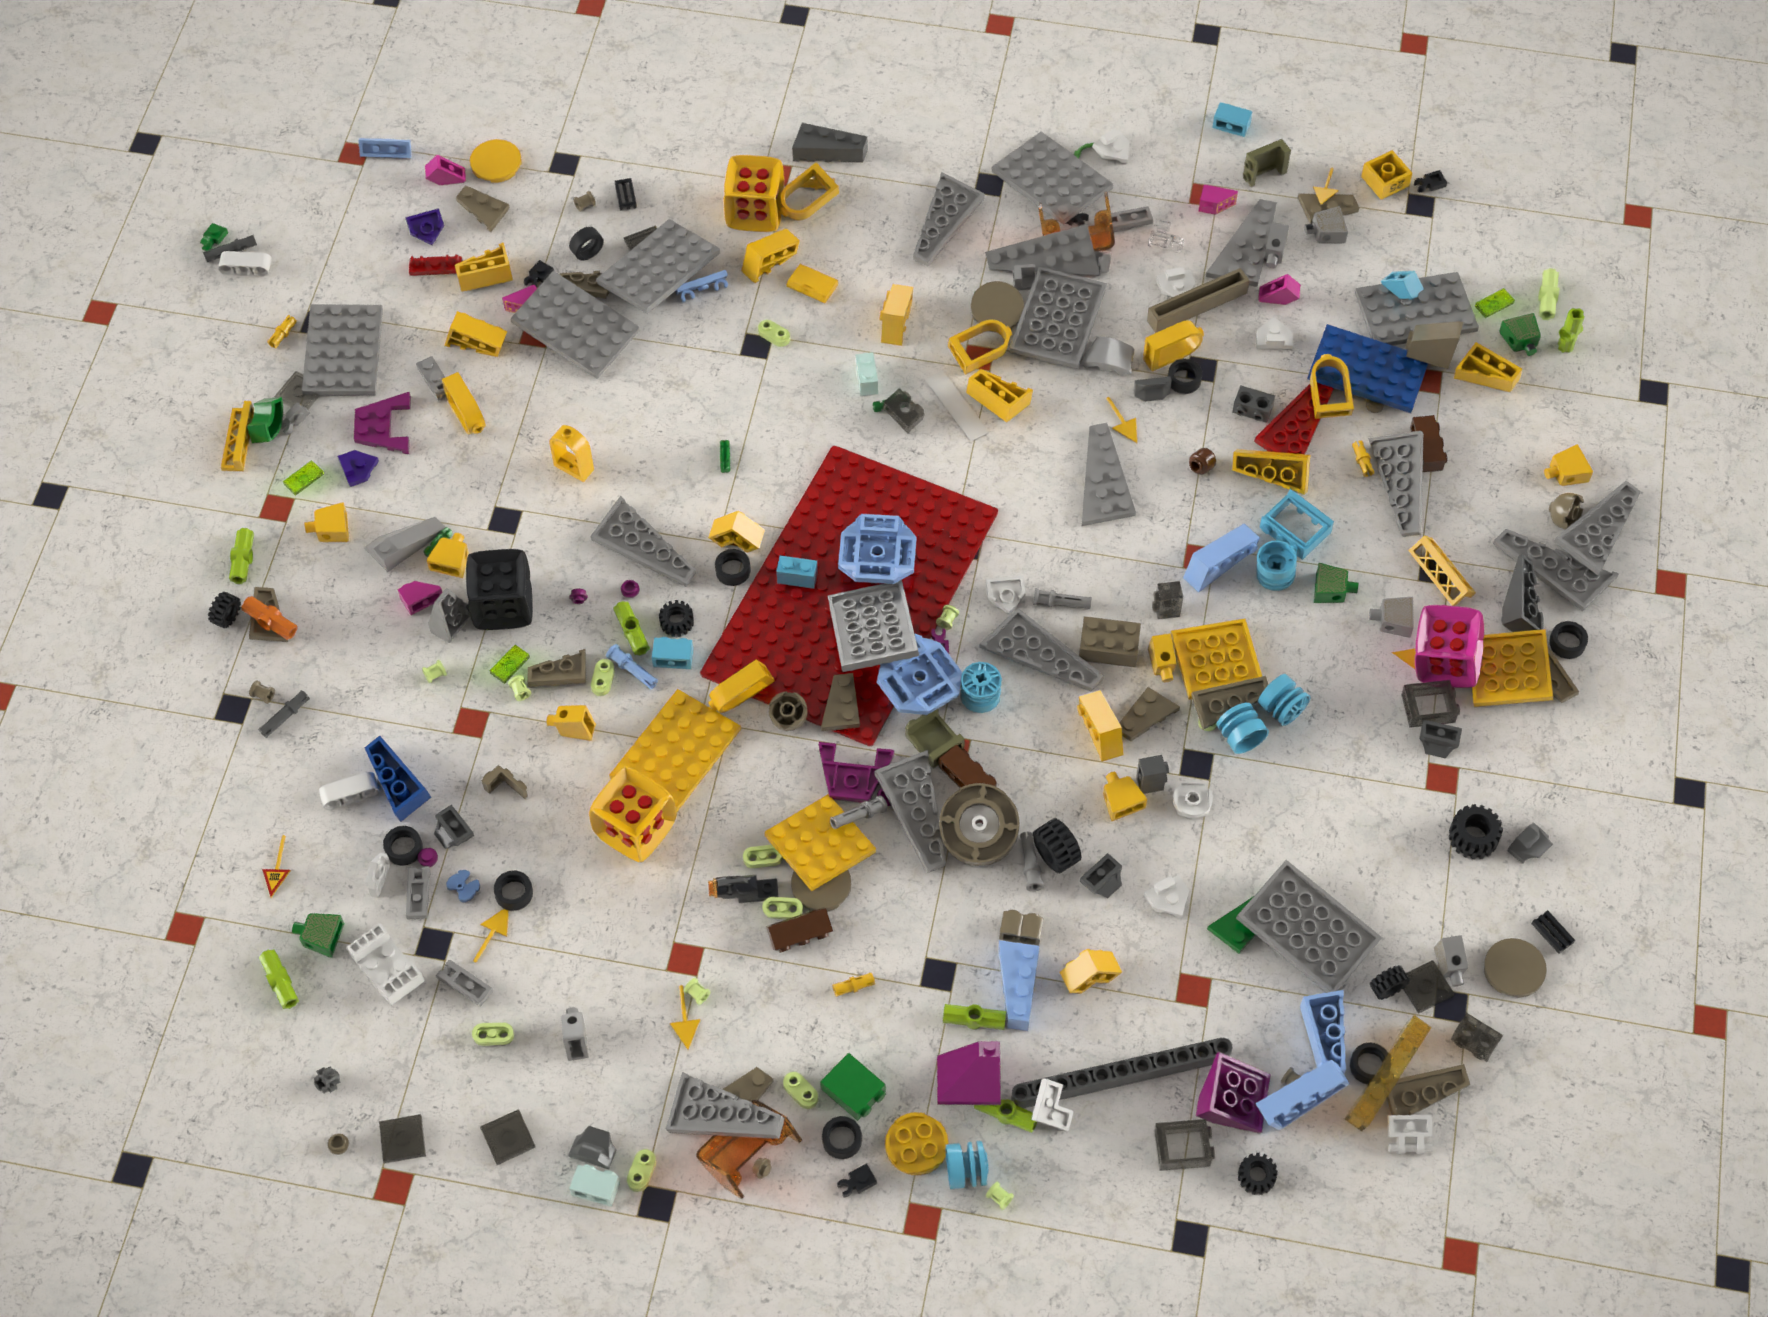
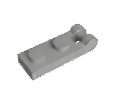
M1149 206L1109 213L1101 218L1103 224L1106 225L1105 231L1107 234H1112L1117 230L1153 224V217Z
M431 356L417 362L416 366L436 399H442L445 396L442 379L445 376L434 358Z
M423 866L422 869H416V867L408 868L407 919H427L429 866Z
M448 960L445 963L446 967L436 974V977L441 982L446 983L480 1007L493 992L492 987L451 960ZM451 972H455L452 977L449 976Z

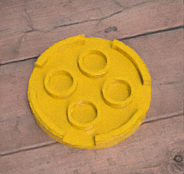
M501 139L488 140L481 143L473 150L470 156V166L474 175L479 179L491 181V183L503 182L512 178L522 164L519 149L513 143Z
M913 1112L900 1116L894 1121L886 1134L885 1150L887 1157L892 1165L903 1173L909 1175L928 1174L937 1169L946 1158L945 1145L948 1144L946 1130L940 1122L933 1117L925 1115V1113Z

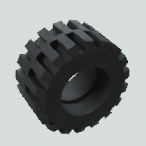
M1472 804L1471 808L1468 805L1464 806L1463 810L1457 811L1451 823L1448 836L1449 840L1452 841L1451 846L1456 847V852L1458 854L1460 852L1463 853L1465 858L1471 856V859L1475 860L1476 857L1484 859L1485 855L1487 857L1496 850L1503 832V827H1501L1502 821L1497 820L1499 817L1497 813L1493 814L1492 809L1488 808L1487 810L1484 808V805L1477 807L1476 804ZM1477 827L1484 832L1485 836H1472L1466 828Z
M1053 818L1033 831V840L1038 853L1044 862L1056 873L1060 874L1081 861V850L1075 836L1059 819Z

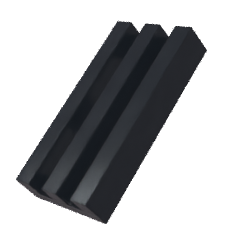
M632 179L615 180L620 211L623 208L628 210L632 206L637 208ZM625 183H629L632 202L628 200ZM619 184H622L625 203H622Z
M1548 910L1531 923L1558 954L1575 942V939ZM1540 922H1542V923L1546 926V928L1549 930V932H1550L1554 937H1556V939H1557L1563 946H1560V945L1557 943V941L1547 932V930L1540 924Z

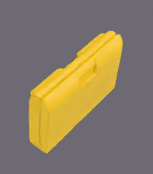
M799 264L786 285L795 291L826 303L837 288L838 280L803 264Z

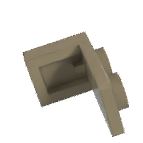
M499 765L492 771L487 772L481 780L484 790L489 794L504 781L524 799L528 797L527 786L521 780L517 781L513 778V774L507 768L503 769Z

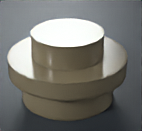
M334 1134L328 1140V1149L335 1155L343 1154L349 1147V1140L344 1134Z
M758 1158L753 1165L752 1172L759 1179L768 1176L771 1171V1162L767 1158Z

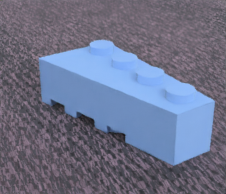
M1245 523L1193 553L1183 578L1197 592H1200L1247 555L1254 553L1258 548L1257 544L1260 537Z
M999 940L998 953L1007 1028L1028 1031L1039 946Z
M1344 990L1304 996L1300 1009L1316 1065L1318 1066L1325 1060H1333L1344 1074L1346 1071Z
M1325 1060L1317 1066L1318 1068L1303 1074L1299 1079L1257 1102L1256 1105L1267 1123L1281 1130L1348 1086L1350 1083L1338 1064L1333 1060Z

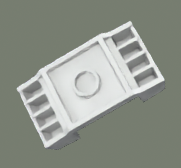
M381 923L346 947L348 953L391 1006L425 982L421 972L413 962L410 963L390 939L387 930Z

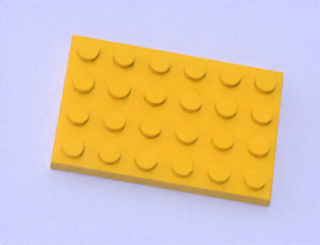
M677 689L609 774L610 779L623 767H629L640 772L669 792L674 799L677 813L740 732L741 725L717 711L714 712L710 707Z

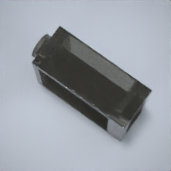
M1450 680L1404 685L1401 696L1409 728L1422 727L1423 719L1441 724L1456 722L1457 716L1460 715V706L1455 702L1456 691L1451 686ZM1443 694L1447 712L1419 715L1415 697Z
M1206 1119L1155 1123L1154 1135L1160 1171L1210 1167L1212 1159H1215L1214 1146H1210L1209 1139H1212L1211 1126H1207ZM1200 1132L1203 1157L1169 1160L1167 1134Z

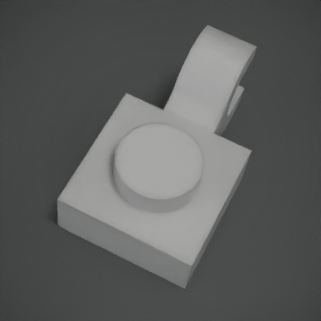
M297 402L285 414L286 418L282 420L281 428L283 429L287 426L283 432L287 435L291 434L294 424H300L310 414L308 409Z

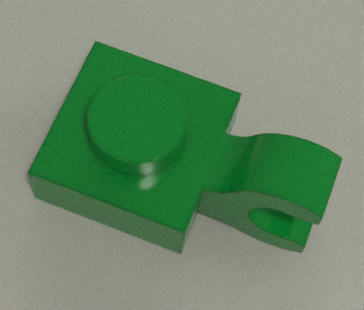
M212 223L204 232L203 238L200 241L204 245L202 250H211L214 243L219 245L228 234L227 228Z

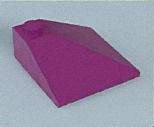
M978 1041L937 1055V1105H1001L1000 1041Z
M1218 1052L1199 1095L1196 1117L1213 1124L1262 1133L1264 1116L1256 1103L1268 1096L1271 1074Z

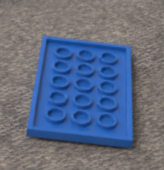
M1327 324L1307 379L1310 380L1311 371L1316 361L1322 355L1331 354L1346 364L1353 395L1411 413L1428 363L1406 357L1408 350ZM1326 366L1316 371L1317 383L1344 391L1342 375L1336 368Z

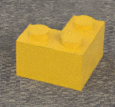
M735 511L714 519L708 538L720 547L734 543L748 553L759 549L765 530L758 523L745 516L743 512Z
M1090 949L1080 952L1078 958L1066 963V967L1060 971L1069 993H1083L1093 984L1109 983L1122 973L1112 951Z

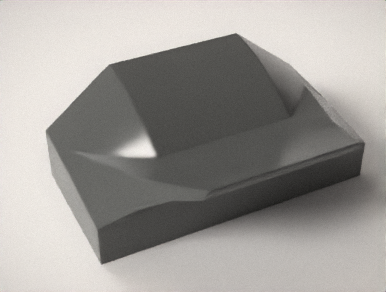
M1171 376L1135 380L1134 395L1143 401L1163 400L1171 391Z
M1423 719L1419 739L1423 743L1425 754L1447 758L1454 749L1459 747L1462 728Z
M452 804L435 815L437 825L434 835L445 849L459 846L474 837L473 831Z
M1532 823L1513 841L1507 851L1523 864L1527 859L1540 858L1553 844L1549 840V835L1535 823Z
M1107 853L1080 878V883L1092 893L1109 898L1122 886L1120 875L1122 865Z
M588 1126L582 1134L576 1136L569 1152V1157L609 1170L617 1150L612 1144L610 1132Z

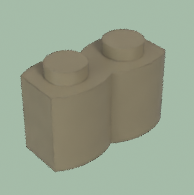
M1017 910L1003 911L999 939L1039 946L1044 918L1036 913L1023 915Z

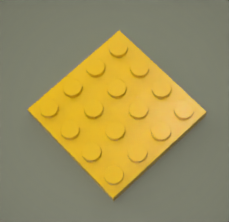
M1245 618L1171 631L1172 642L1189 700L1192 699L1191 694L1194 691L1262 677Z
M1546 629L1484 635L1480 674L1476 686L1472 687L1474 707L1553 700Z
M829 794L766 830L764 834L811 891L876 853L875 846L854 822L837 829L832 828L830 817L842 814L844 811L832 797H829Z

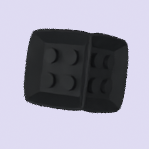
M497 549L469 554L466 562V590L469 600V613L474 627L480 630H503L530 625L533 616L530 568L525 552L519 549Z

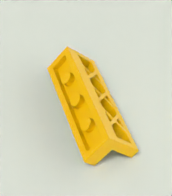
M244 401L243 408H232L221 463L222 471H244L250 440L247 426L254 417V407L251 401ZM236 414H241L239 422L236 419ZM239 428L238 434L235 436L233 431ZM236 443L235 449L232 451L230 446ZM233 458L232 462L234 465H227V461Z
M1424 535L1408 550L1452 606H1456L1464 597L1471 598L1476 594L1432 537ZM1422 545L1426 549L1425 557H1419L1415 552ZM1429 560L1437 562L1436 571L1428 568ZM1440 573L1448 576L1447 585L1439 582ZM1451 587L1457 588L1460 591V594L1455 599L1450 596Z

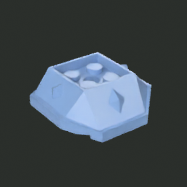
M861 514L856 518V521L841 532L838 569L855 582L894 584L914 573L916 536L899 516Z
M915 634L919 656L880 664L877 683L898 712L928 715L959 696L962 671L941 643ZM916 677L921 678L923 681H918Z

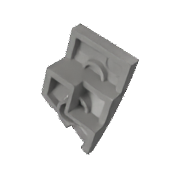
M1097 337L1081 363L1084 367L1098 366L1101 371L1115 370L1118 375L1131 374V363L1134 360L1135 349L1117 339Z

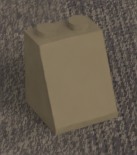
M1463 322L1416 325L1414 331L1410 330L1405 349L1408 351L1406 357L1448 369L1460 339Z

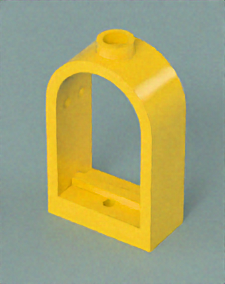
M815 162L785 186L781 193L782 208L779 210L785 218L788 216L793 220L807 219L839 194V186ZM813 176L826 189L823 195L805 209L794 210L786 204L788 196Z
M985 320L950 337L948 348L966 375L1002 357L1007 351L1012 331L1009 326H1005L1000 321ZM986 331H994L1002 336L1004 339L1002 346L972 361L961 343Z
M1186 320L1145 337L1144 362L1153 372L1192 354L1202 343L1203 329L1200 326L1196 328L1192 321Z
M1331 354L1322 355L1314 364L1310 375L1315 419L1350 416L1353 413L1354 405L1348 368L1341 359ZM1330 366L1336 368L1341 373L1346 403L1320 405L1316 371L1318 369Z
M459 372L443 378L442 383L446 399L468 435L481 433L486 427L485 420L477 402Z
M562 425L549 440L553 464L558 469L584 482L594 471L590 444L579 431L571 426ZM566 445L574 452V454L567 451Z
M756 659L716 686L709 694L711 701L708 703L714 712L717 710L719 713L730 711L775 682L767 667Z

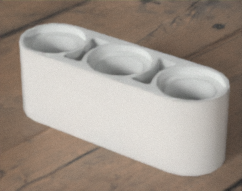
M224 251L221 253L218 270L225 275L267 276L271 257L266 253Z
M364 772L320 787L319 793L324 809L332 810L376 796L379 793V787L375 774L373 772Z

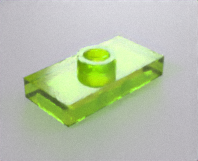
M1503 288L1476 302L1475 307L1486 319L1514 304L1515 299Z
M311 460L285 479L283 484L296 496L323 476L324 472Z
M514 645L489 670L490 674L505 684L530 658V655L517 645Z

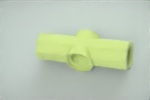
M1552 268L1543 271L1542 285L1539 290V316L1543 320L1555 317L1556 303L1559 297V272Z

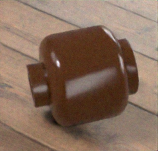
M1200 448L1189 457V466L1197 474L1203 475L1216 465V456L1208 448Z

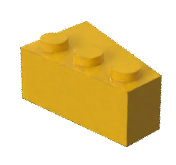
M785 228L749 243L746 247L741 272L752 282H758V277L764 273L769 274L773 266L776 264L781 265L797 253L800 240Z
M504 242L500 243L499 247L494 250H485V254L477 258L473 256L455 265L461 292L513 280Z
M892 284L891 290L887 291L883 310L880 311L879 320L882 321L881 343L902 346L903 332L906 331L905 323L906 319L909 318L913 301V287Z
M457 311L444 346L450 347L452 344L460 346L461 350L471 348L476 349V353L498 357L507 331L501 327L488 324L484 320H478L466 313Z
M1475 342L1456 367L1454 379L1511 392L1520 380L1522 368Z
M980 369L969 377L966 393L998 417L1008 422L1030 405L1033 389L1027 388L1026 390L1018 387L1017 383L1013 381L1008 383L1001 380L1002 377Z
M1101 690L1079 696L1078 713L1084 719L1085 726L1090 733L1101 761L1122 756V727Z

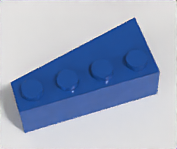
M380 735L364 747L392 810L400 822L431 798L426 788Z

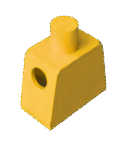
M1576 444L1555 454L1550 462V467L1544 469V474L1547 479L1556 477L1561 486L1590 482L1593 470L1579 445Z
M344 502L314 511L315 521L304 522L305 532H316L320 542H349L348 519Z
M454 533L452 539L441 538L427 558L429 570L463 578L469 555L467 544L463 542L465 537L460 533Z
M1171 633L1152 636L1148 653L1154 675H1161L1162 682L1164 683L1174 680L1172 673L1176 666Z
M586 705L559 706L556 715L548 714L546 719L547 726H556L559 734L563 737L592 740L596 723Z
M1110 772L1106 775L1105 778L1108 784L1104 785L1103 796L1111 821L1146 808L1147 798L1130 776L1119 779L1116 772Z

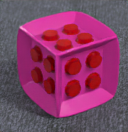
M1428 605L1423 607L1419 619L1415 646V670L1417 679L1420 682L1457 688L1476 686L1481 669L1484 620L1479 610L1447 605Z

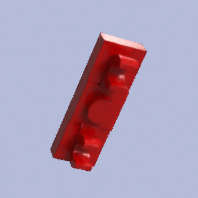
M455 254V256L446 255L445 257L427 258L423 256L414 258L411 256L409 258V275L457 274L455 265L462 262L463 258L458 254Z

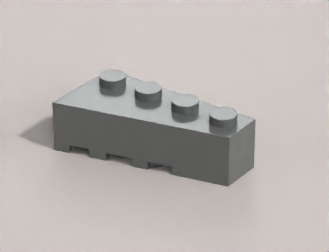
M801 123L792 147L793 161L799 162V159H807V162H814L815 160H825V162L840 160L841 162L863 163L868 151V136Z

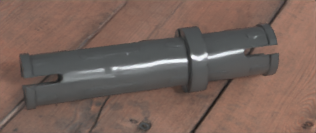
M254 235L239 240L237 238L234 242L204 251L203 253L208 263L219 259L224 251L243 252L242 250L256 246L257 243Z
M301 690L292 700L285 702V706L258 729L265 738H268L291 715L298 713V709L310 700L308 695Z

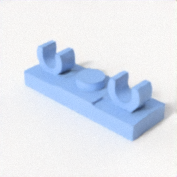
M360 138L359 153L363 157L411 158V140Z
M726 270L684 283L675 290L676 295L681 294V300L685 302V294H690L691 298L694 299L695 294L692 290L698 289V291L708 289V285L714 283L716 291L719 290L718 283H723L724 287L727 288L728 283L725 279L728 274Z

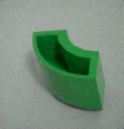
M282 397L264 398L253 403L254 417L247 426L251 443L270 442L277 436L283 420Z

